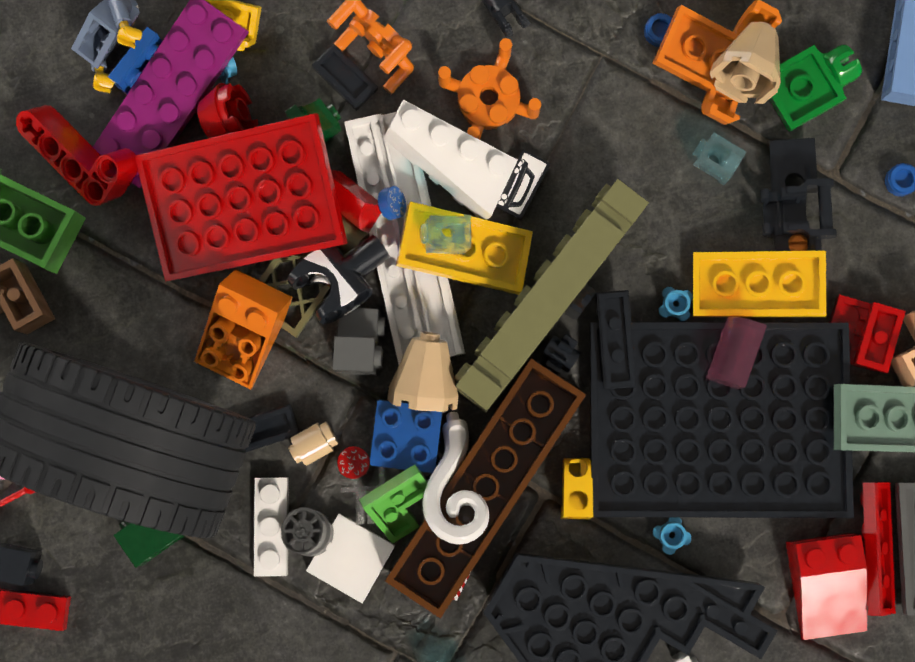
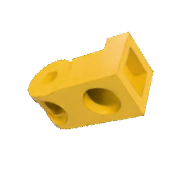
M564 458L562 467L561 519L590 520L593 517V478H591L590 458Z

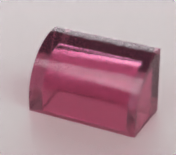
M728 317L706 378L734 389L745 388L767 325L745 318Z

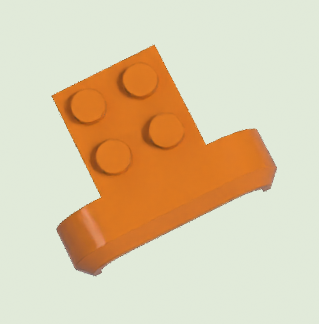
M755 0L743 13L732 32L693 10L680 5L676 8L652 64L706 91L701 107L702 114L723 125L735 122L740 119V116L735 113L738 102L716 90L714 86L716 79L715 77L711 78L710 70L718 57L751 22H766L773 28L779 26L782 22L779 10L761 0Z

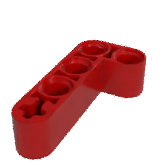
M50 105L21 111L16 117V126L19 133L91 205L98 206L121 197L138 172L134 157L136 154L132 150L123 148L101 156Z

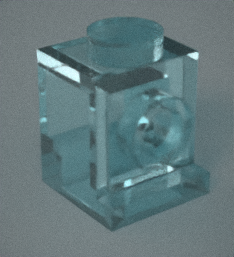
M713 133L708 141L702 138L692 153V155L697 157L693 165L719 180L718 183L724 186L731 179L747 152ZM709 156H717L719 164L709 159Z
M430 215L425 224L421 225L420 231L421 243H426V253L465 254L471 248V215ZM442 228L450 229L451 237L445 236L442 233Z

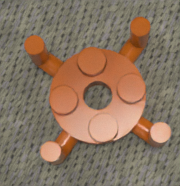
M345 0L329 17L327 23L337 30L352 12L356 15L349 23V27L333 44L343 52L358 35L364 36L370 42L367 45L368 49L380 59L385 56L379 67L386 74H389L398 65L397 71L383 85V88L392 95L414 70L413 63L406 56L412 49V43L410 40L401 37L389 24L384 26L376 21L380 16L368 9L361 0Z
M507 38L500 41L499 53L494 66H475L465 75L462 81L451 78V70L447 66H442L438 70L439 85L444 89L458 93L459 108L465 119L472 125L468 128L467 133L479 140L484 129L491 130L508 123L516 114L529 119H536L539 116L541 101L533 98L529 101V104L520 102L518 81L506 70L512 50V42ZM491 90L497 94L498 100L492 105H486L480 100L482 92Z

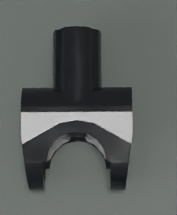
M372 234L345 255L338 246L311 252L291 271L288 276V283L293 289H300L314 283L328 285L331 288L330 294L324 300L325 303L317 310L315 317L321 324H329L351 313L368 300L373 293V289L363 277L388 260L390 256L380 240Z

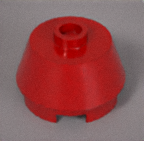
M219 83L199 101L197 106L198 118L208 138L258 127V120L251 119L247 106L252 104V101L241 85L232 86L231 83L227 85Z

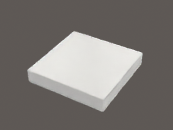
M339 513L332 524L334 529L332 543L329 542L324 553L314 556L306 571L363 604L395 545Z

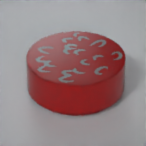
M355 446L348 447L340 453L337 466L343 476L357 479L368 472L370 458L364 449Z

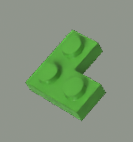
M416 464L359 499L362 508L392 544L420 527L408 507L423 498L428 480Z

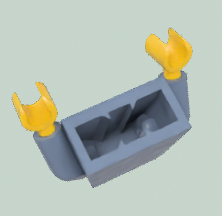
M103 0L89 12L71 48L90 63L91 70L95 72L93 88L97 91L110 93L114 85L108 78L109 74L104 73L107 69L106 59L120 44L135 49V41L141 40L142 31L132 27L140 14L135 0Z

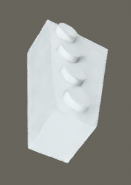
M405 100L399 106L384 136V139L412 164L418 165L424 170L434 183L440 184L453 195V199L468 208L475 215L474 217L484 220L492 216L518 161Z

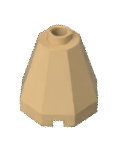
M751 22L713 63L710 70L711 78L715 77L716 79L714 86L717 91L738 103H747L748 98H756L755 103L758 104L765 103L778 92L781 77L779 39L775 28L766 22Z
M420 332V337H413L389 386L387 400L391 404L401 407V401L403 400L408 401V408L413 410L445 412L448 411V407L451 410L457 409L458 392L455 387L456 382L447 342L440 340V334Z

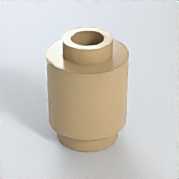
M327 422L320 425L316 423L291 437L292 445L288 449L297 464L303 461L308 466L332 452L333 447L338 445L339 442Z

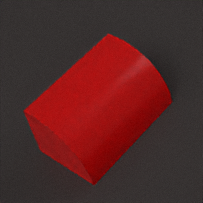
M331 170L341 215L361 231L369 233L381 214L378 200L341 171Z

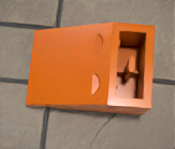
M235 269L218 286L194 362L251 390L284 323L293 297Z

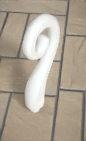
M450 412L446 415L447 422L442 426L445 444L444 455L426 485L422 506L424 517L431 530L440 539L452 544L461 545L472 542L483 534L489 522V509L486 501L480 494L461 490L452 494L447 500L446 512L449 517L456 518L462 506H470L475 511L473 521L467 525H453L444 518L441 512L440 499L442 492L464 461L469 447V431L466 421L459 419L457 412Z

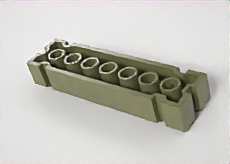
M619 179L616 180L612 187L607 183L591 205L595 209L592 212L586 209L572 229L575 232L573 237L568 234L565 235L555 248L553 253L556 257L552 263L549 260L543 263L533 279L537 283L533 288L528 285L525 286L515 299L514 305L517 307L512 314L506 311L495 325L494 330L497 334L492 340L486 336L475 350L474 355L478 357L472 366L466 362L454 378L458 383L455 387L461 395L484 413L489 410L649 202Z

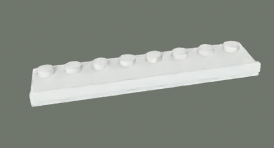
M396 112L384 115L376 114L344 122L358 185L378 200L379 192L382 189L391 186L398 187L404 194L406 211L410 201L431 206L423 170L418 165L412 164L384 139ZM406 212L403 217L393 220L386 219L381 213L370 230L369 235L373 234L376 236L390 256L388 260L377 267L398 364H400L413 337H420V332L440 334V340L447 342L450 357L465 354L448 278L396 266Z

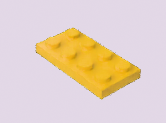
M410 201L407 206L396 266L519 295L523 290L533 231Z
M826 251L693 252V317H826Z

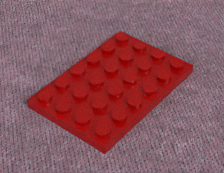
M318 113L134 156L165 282L348 243Z

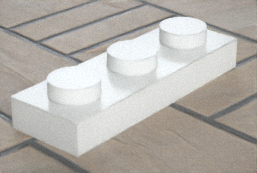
M289 477L255 478L254 576L288 575V549L281 538V527L284 519L289 514Z

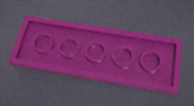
M189 0L93 148L102 156L123 148L130 149L136 155L173 147L197 111L199 101L209 93L249 31L207 1ZM137 172L132 183L142 188L139 173Z

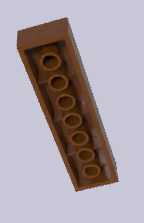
M530 359L441 495L440 506L444 518L453 525L462 526L473 521L475 516L474 509L464 505L460 508L459 515L456 518H451L446 512L447 500L452 494L461 490L480 494L486 501L489 509V522L485 531L476 540L467 544H452L440 539L431 530L425 519L387 576L385 582L441 619L586 394L533 359Z

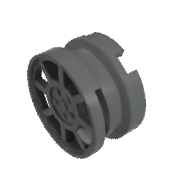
M306 507L297 508L291 511L282 523L281 538L285 547L291 552L309 557L318 556L326 551L325 548L333 540V525L330 524L328 517L319 511Z

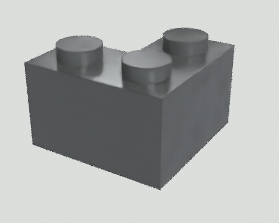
M356 308L338 320V337L334 336L333 370L338 374L377 376V368L383 369L384 349H382V346H378L379 336H385V317H380L378 309Z

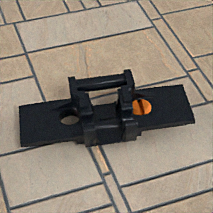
M815 138L769 141L772 189L771 192L769 189L760 190L764 217L762 234L765 238H774L775 251H822V239L837 237V230L833 229L831 188L834 187V180L831 178L817 179ZM796 175L801 177L804 184L797 187H786L785 180L789 176ZM818 191L820 229H810L806 216L807 193H817Z

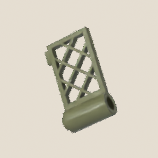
M341 215L348 243L338 247L345 255L366 240L369 233L361 231ZM308 254L273 259L259 281L266 284L272 276L273 283L267 285L279 290V286L289 284L288 280L278 282L276 269L279 264L292 261L294 269L298 265L297 260L304 259ZM319 283L320 292L317 297L307 300L303 298L302 288L297 289L299 301L291 302L289 307L300 305L302 318L295 328L285 322V320L281 328L295 338H298L330 292L331 288L328 285ZM312 303L306 311L305 304Z

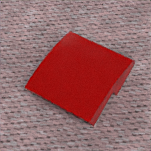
M839 294L836 298L829 323H849L850 365L888 373L906 311L877 302L867 303Z

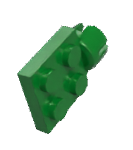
M813 45L780 64L781 83L778 92L769 100L788 132L847 99L843 92V87L855 81L862 73V67L858 58L843 66V64L849 61L848 57L855 54L849 46L840 45L827 53H821Z

